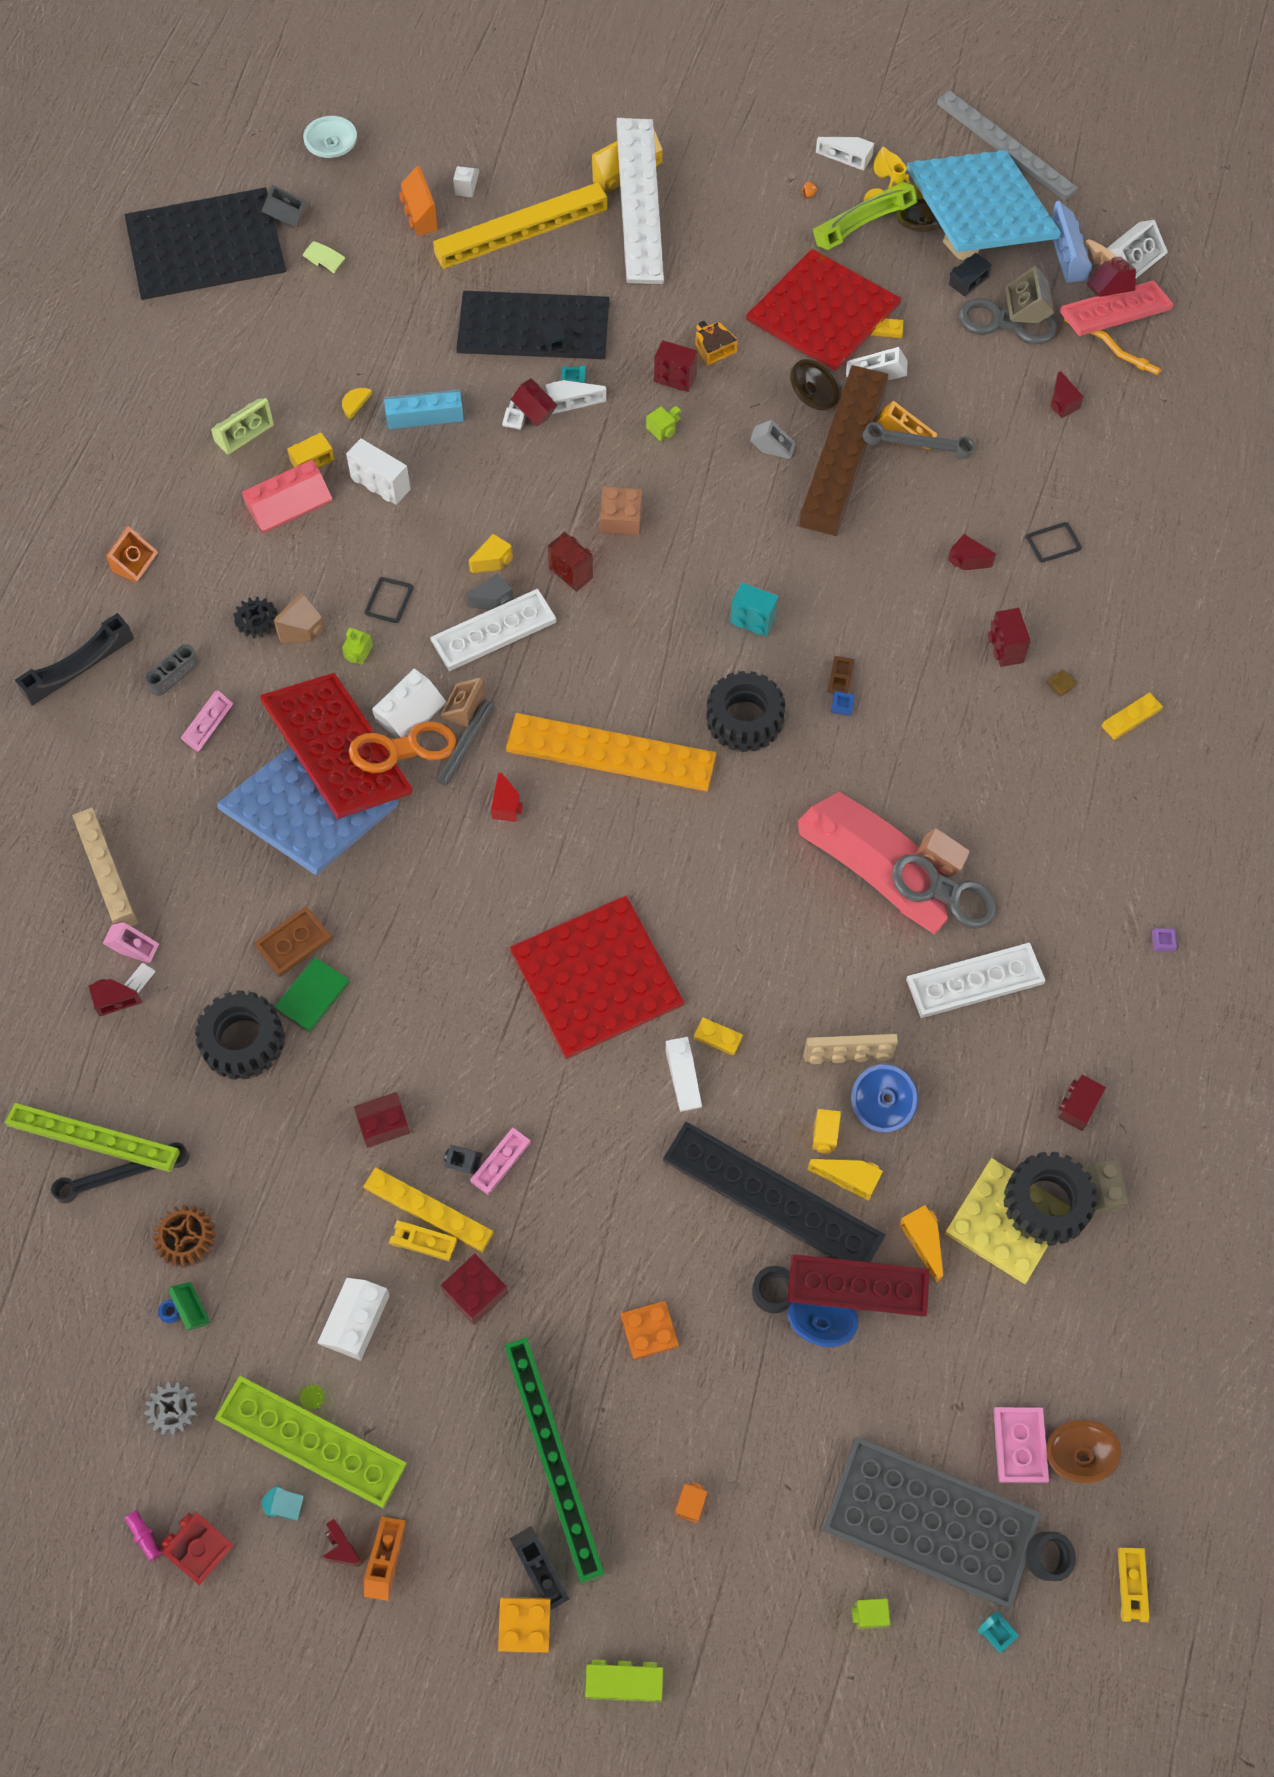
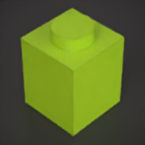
M888 1599L857 1600L855 1607H852V1621L857 1623V1629L888 1628L890 1626Z

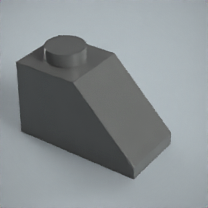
M497 573L466 594L467 606L477 609H494L513 600L512 588Z

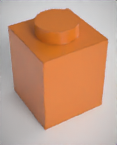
M690 1482V1485L684 1483L675 1516L698 1524L708 1491L703 1490L704 1486L694 1482Z

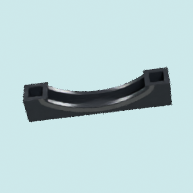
M116 613L102 622L100 629L94 636L74 653L45 668L38 670L30 669L16 678L15 682L21 693L33 706L132 641L134 637L131 629L125 620Z

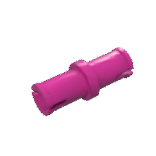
M138 1510L130 1513L124 1520L135 1536V1543L140 1544L149 1562L155 1560L162 1552L152 1536V1529L146 1526Z

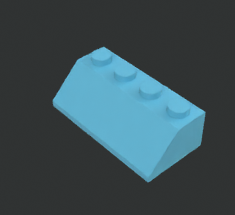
M460 389L384 398L388 429L464 421Z

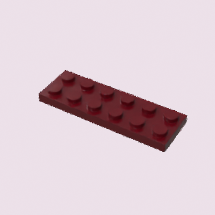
M792 1254L790 1258L787 1302L927 1317L930 1269Z

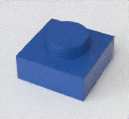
M835 691L831 713L851 716L855 695Z

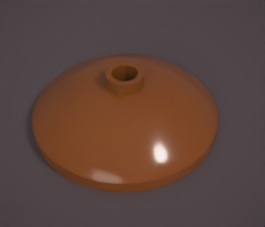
M1091 1420L1067 1422L1059 1426L1051 1434L1047 1442V1458L1053 1470L1061 1477L1076 1483H1094L1109 1477L1117 1469L1121 1460V1446L1117 1436L1105 1425Z

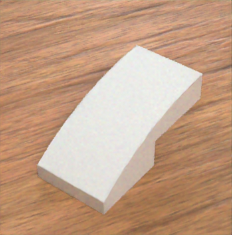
M511 401L509 408L507 407L502 426L521 430L527 416Z

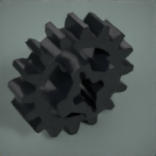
M258 596L254 601L248 598L247 603L241 601L242 607L236 606L237 612L233 614L235 626L238 627L240 633L244 632L246 637L252 634L253 638H256L257 634L264 637V632L270 634V628H276L274 619L278 613L273 603H268L267 598H264L262 601H260Z

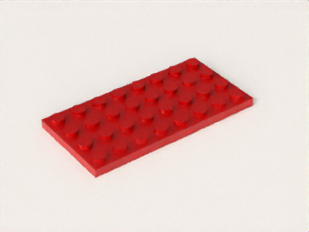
M335 673L261 695L260 701L337 819L412 794L413 788L397 764L385 772L370 773L355 766L350 759L349 748L351 742L360 735L375 732ZM366 743L358 748L360 757L373 764L382 763L390 757L386 748L379 743Z

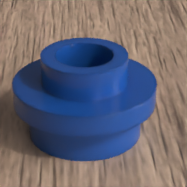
M172 1299L164 1301L158 1309V1315L165 1323H174L181 1317ZM171 1308L175 1309V1312H174L173 1315H171V1316H168V1315H167V1311H168L169 1309H171Z

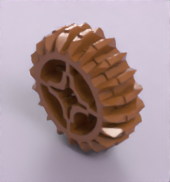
M183 1204L181 1211L177 1207L173 1208V1214L165 1211L167 1218L165 1220L159 1218L158 1221L161 1226H154V1230L158 1234L153 1235L152 1239L156 1241L153 1245L155 1250H159L157 1255L160 1258L164 1257L165 1263L168 1264L172 1261L174 1267L181 1263V1266L186 1268L188 1262L195 1266V1259L197 1258L200 1261H204L202 1254L211 1253L208 1246H215L212 1238H215L217 1234L215 1231H212L215 1228V1224L210 1222L212 1219L210 1215H205L203 1209L197 1211L196 1206L193 1205L188 1210V1207ZM194 1221L201 1224L202 1236H198L197 1233L193 1232ZM182 1222L180 1226L174 1227L177 1223ZM168 1236L175 1240V1251L168 1248ZM192 1245H196V1246H195L194 1248H192L191 1250L186 1251V1250L188 1249V1247H190V1246H192Z

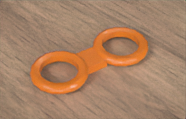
M428 721L415 725L406 737L389 739L385 735L377 733L360 735L351 742L349 755L355 766L363 771L382 773L390 770L397 763V760L416 757V755L430 761L445 759L452 754L457 742L450 728L442 723ZM424 731H436L444 735L448 745L440 751H429L418 744L416 737ZM366 743H379L387 748L390 757L382 763L373 764L360 757L358 748Z

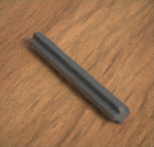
M488 700L482 702L438 776L440 784L447 785L492 711V702Z

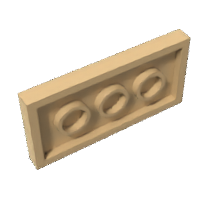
M897 1034L807 1038L804 1062H810L811 1064H821L823 1061L843 1063L846 1060L865 1062L868 1059L887 1061L893 1058L898 1043Z

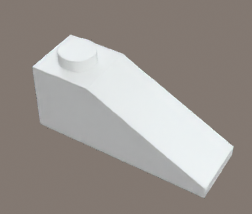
M818 137L816 153L864 171L872 158L874 143L859 137Z
M900 347L847 361L846 377H848L851 366L855 365L887 373V380H893L907 376L908 361Z
M565 380L545 385L546 394L558 405L552 414L606 402L605 386Z
M688 1037L666 1041L665 1051L680 1112L702 1108Z

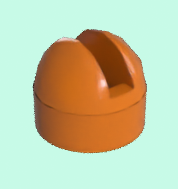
M806 182L802 187V195L805 198H812L817 192V187L811 182Z

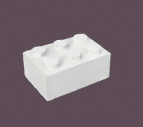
M360 439L346 453L352 480L366 486L369 491L381 495L384 500L391 501L397 505L411 490L407 465L365 440Z

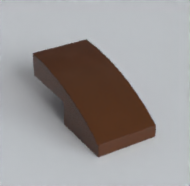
M834 656L827 693L834 694L835 691L848 693L854 659Z

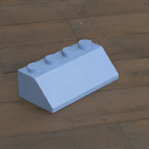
M1056 201L1052 220L1061 234L1059 239H1053V243L1066 283L1087 281L1089 273L1092 272V263L1088 260V250L1083 244V234H1080L1079 222L1075 219L1074 213L1060 201Z

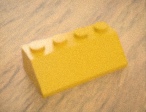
M654 130L657 167L662 163L663 149ZM618 141L592 154L593 182H598L605 194L620 186Z

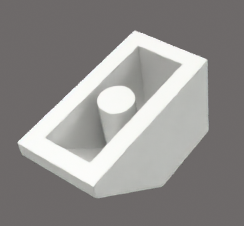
M457 166L453 178L456 196L473 197L479 175L478 168Z

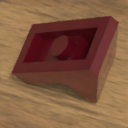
M333 1518L326 1523L329 1529L325 1533L332 1545L337 1543L338 1546L321 1558L324 1561L356 1567L362 1565L361 1560L337 1521Z

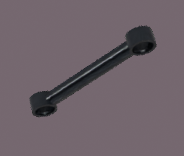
M179 1142L169 1144L168 1146L184 1150L183 1158L176 1161L173 1168H181L186 1165L189 1160V1152L186 1147ZM131 1162L73 1181L62 1177L53 1183L51 1192L60 1203H70L76 1198L78 1193L156 1168ZM65 1184H71L72 1190L70 1194L65 1197H59L61 1188Z

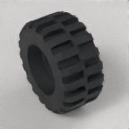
M738 671V674L730 673L726 679L722 677L717 681V685L715 684L711 688L707 699V726L711 730V735L714 739L719 738L721 745L725 746L727 744L729 749L734 751L736 748L741 749V752H747V749L757 751L760 746L762 748L769 746L770 741L774 742L778 734L781 733L785 716V698L779 687L776 688L777 684L773 680L769 681L768 677L763 674L759 676L756 675L757 672L753 671L750 673H745V671ZM738 702H751L759 706L763 710L764 715L753 721H741L731 716L727 709Z
M236 991L237 994L233 995L231 992H228L221 999L219 997L213 999L214 1004L211 1006L207 1005L203 1009L205 1014L199 1015L197 1020L199 1026L195 1027L197 1047L208 1066L213 1071L216 1070L218 1075L225 1077L228 1074L229 1078L237 1080L238 1076H241L243 1080L250 1079L252 1074H255L257 1077L262 1074V1069L266 1068L268 1070L273 1066L271 1062L273 1059L277 1061L280 1057L279 1050H282L284 1047L283 1038L285 1037L281 1020L274 1006L269 1004L268 1000L263 996L258 998L257 993L251 991L248 995L244 991ZM243 1020L259 1024V1035L250 1046L241 1050H229L221 1046V1036L231 1024Z
M1040 1152L1036 1157L1031 1155L1024 1162H1020L1009 1178L1004 1191L1006 1196L1003 1200L1004 1207H1008L1006 1215L1009 1220H1014L1012 1226L1016 1231L1021 1229L1024 1232L1022 1236L1026 1239L1031 1236L1035 1238L1034 1243L1038 1244L1047 1241L1048 1246H1055L1057 1242L1064 1244L1069 1242L1071 1238L1075 1239L1079 1236L1092 1219L1096 1211L1094 1207L1097 1205V1196L1094 1195L1097 1191L1094 1183L1090 1184L1089 1182L1092 1178L1090 1173H1084L1082 1171L1083 1165L1079 1162L1073 1163L1071 1161L1072 1157L1065 1155L1064 1158L1059 1157L1058 1152H1052L1050 1156H1047L1046 1152ZM1039 1181H1049L1059 1185L1069 1197V1212L1063 1216H1049L1042 1213L1031 1201L1030 1187Z

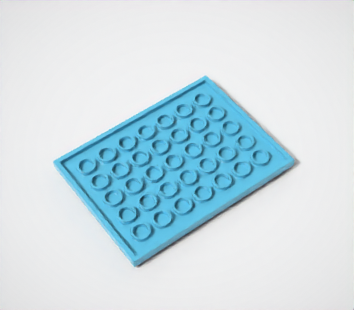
M999 150L990 153L966 154L965 156L933 158L931 160H917L907 163V171L956 252L1060 238V230L1007 151Z

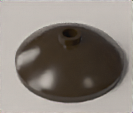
M917 199V203L904 210L897 211L899 224L908 230L930 232L941 227L925 199Z
M803 359L792 367L790 372L791 385L797 397L804 404L813 409L824 411L831 409L838 402L839 388L837 382L823 365L810 359Z

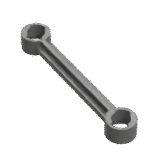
M877 422L869 423L863 432L864 441L870 445H877L880 441L952 451L961 459H967L975 449L974 441L967 436H962L957 441L884 430L883 426ZM875 431L879 437H874L869 432ZM965 445L969 451L963 450L960 446Z

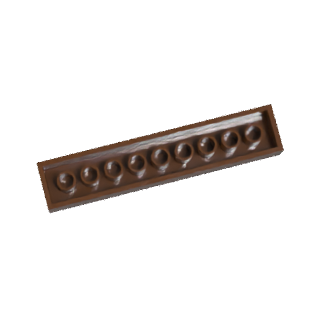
M855 365L851 366L801 511L799 527L837 536L868 444L863 439V432L869 423L876 420L886 390L887 373Z

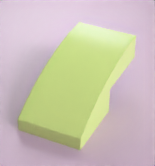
M314 241L303 253V256L316 266L322 264L333 273L338 270L345 260V257L338 252Z

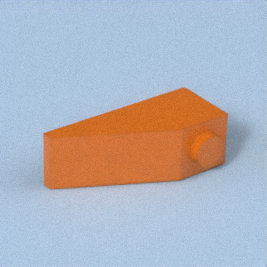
M381 1517L364 1577V1597L389 1601L406 1520Z

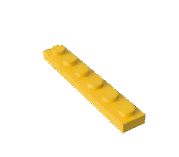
M376 1167L363 1186L365 1190L440 1231L456 1237L457 1240L483 1253L494 1234L491 1229Z

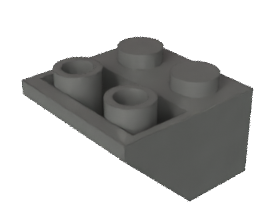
M272 184L261 212L296 227L306 200Z

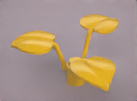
M883 146L874 161L873 169L875 174L880 178L890 176L891 181L888 189L893 186V183L898 184L904 180L911 184L909 175L906 174V165L900 157ZM914 184L917 199H924L918 187ZM879 188L869 190L864 196V201L878 195L883 190Z

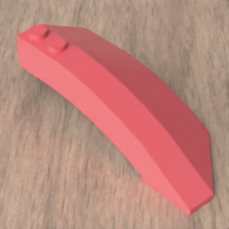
M837 792L812 806L798 820L800 836L853 870L893 903L903 915L934 935L948 921L946 903L935 898L925 902L910 901L896 889L892 879V871L896 861L904 855L917 854L919 847L884 819L843 793ZM913 863L906 864L903 867L902 878L906 886L914 892H926L930 886V879L925 869ZM937 869L938 875L941 876L940 870Z

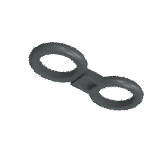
M982 298L969 300L962 306L959 312L963 327L976 334H988L1001 328L1015 331L1018 337L1025 342L1043 344L1052 340L1058 331V322L1051 315L1049 318L1044 319L1050 326L1049 332L1040 336L1029 334L1022 327V322H1012L1010 320L1009 310H1001L993 301ZM984 307L993 312L995 321L986 326H979L969 320L967 313L972 308Z
M904 855L896 861L892 871V879L899 893L908 900L914 902H925L931 898L940 900L950 905L952 914L966 927L974 929L983 928L992 922L996 913V904L993 895L981 883L968 880L957 884L945 877L939 876L934 865L920 855ZM906 864H917L928 873L930 886L926 892H914L906 886L902 878V869ZM963 890L975 891L984 899L986 913L983 918H970L961 910L959 895Z

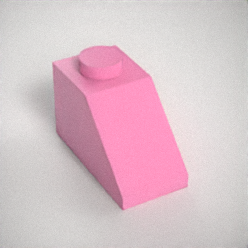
M125 922L111 925L103 942L104 945L119 954L147 963L151 962L159 946V943Z

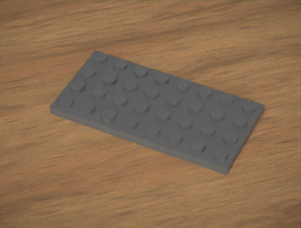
M856 1437L822 1531L1010 1610L1026 1563V1548L1028 1542L1035 1534L1041 1513Z

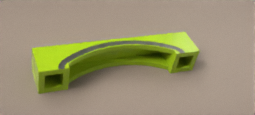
M900 182L815 227L813 233L817 246L829 250L841 244L848 234L867 222L897 210H904L917 203L914 185Z

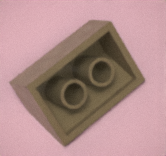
M1036 265L1005 286L1009 315L1012 322L1040 323L1054 313L1048 279Z

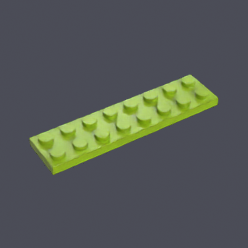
M242 1376L238 1377L215 1417L216 1421L382 1509L385 1508L408 1465L393 1455Z

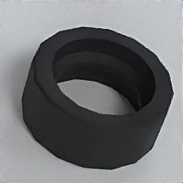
M768 1266L760 1270L754 1279L752 1286L753 1299L763 1311L772 1314L781 1313L789 1308L790 1303L787 1302L788 1294L783 1301L771 1303L764 1299L760 1288L762 1282L771 1276L782 1278L788 1286L789 1271L779 1266Z
M1040 1532L1031 1538L1026 1548V1562L1029 1570L1035 1577L1041 1580L1062 1581L1069 1577L1074 1569L1076 1555L1072 1542L1059 1532ZM1047 1541H1053L1060 1551L1059 1566L1054 1572L1047 1571L1041 1561V1551Z

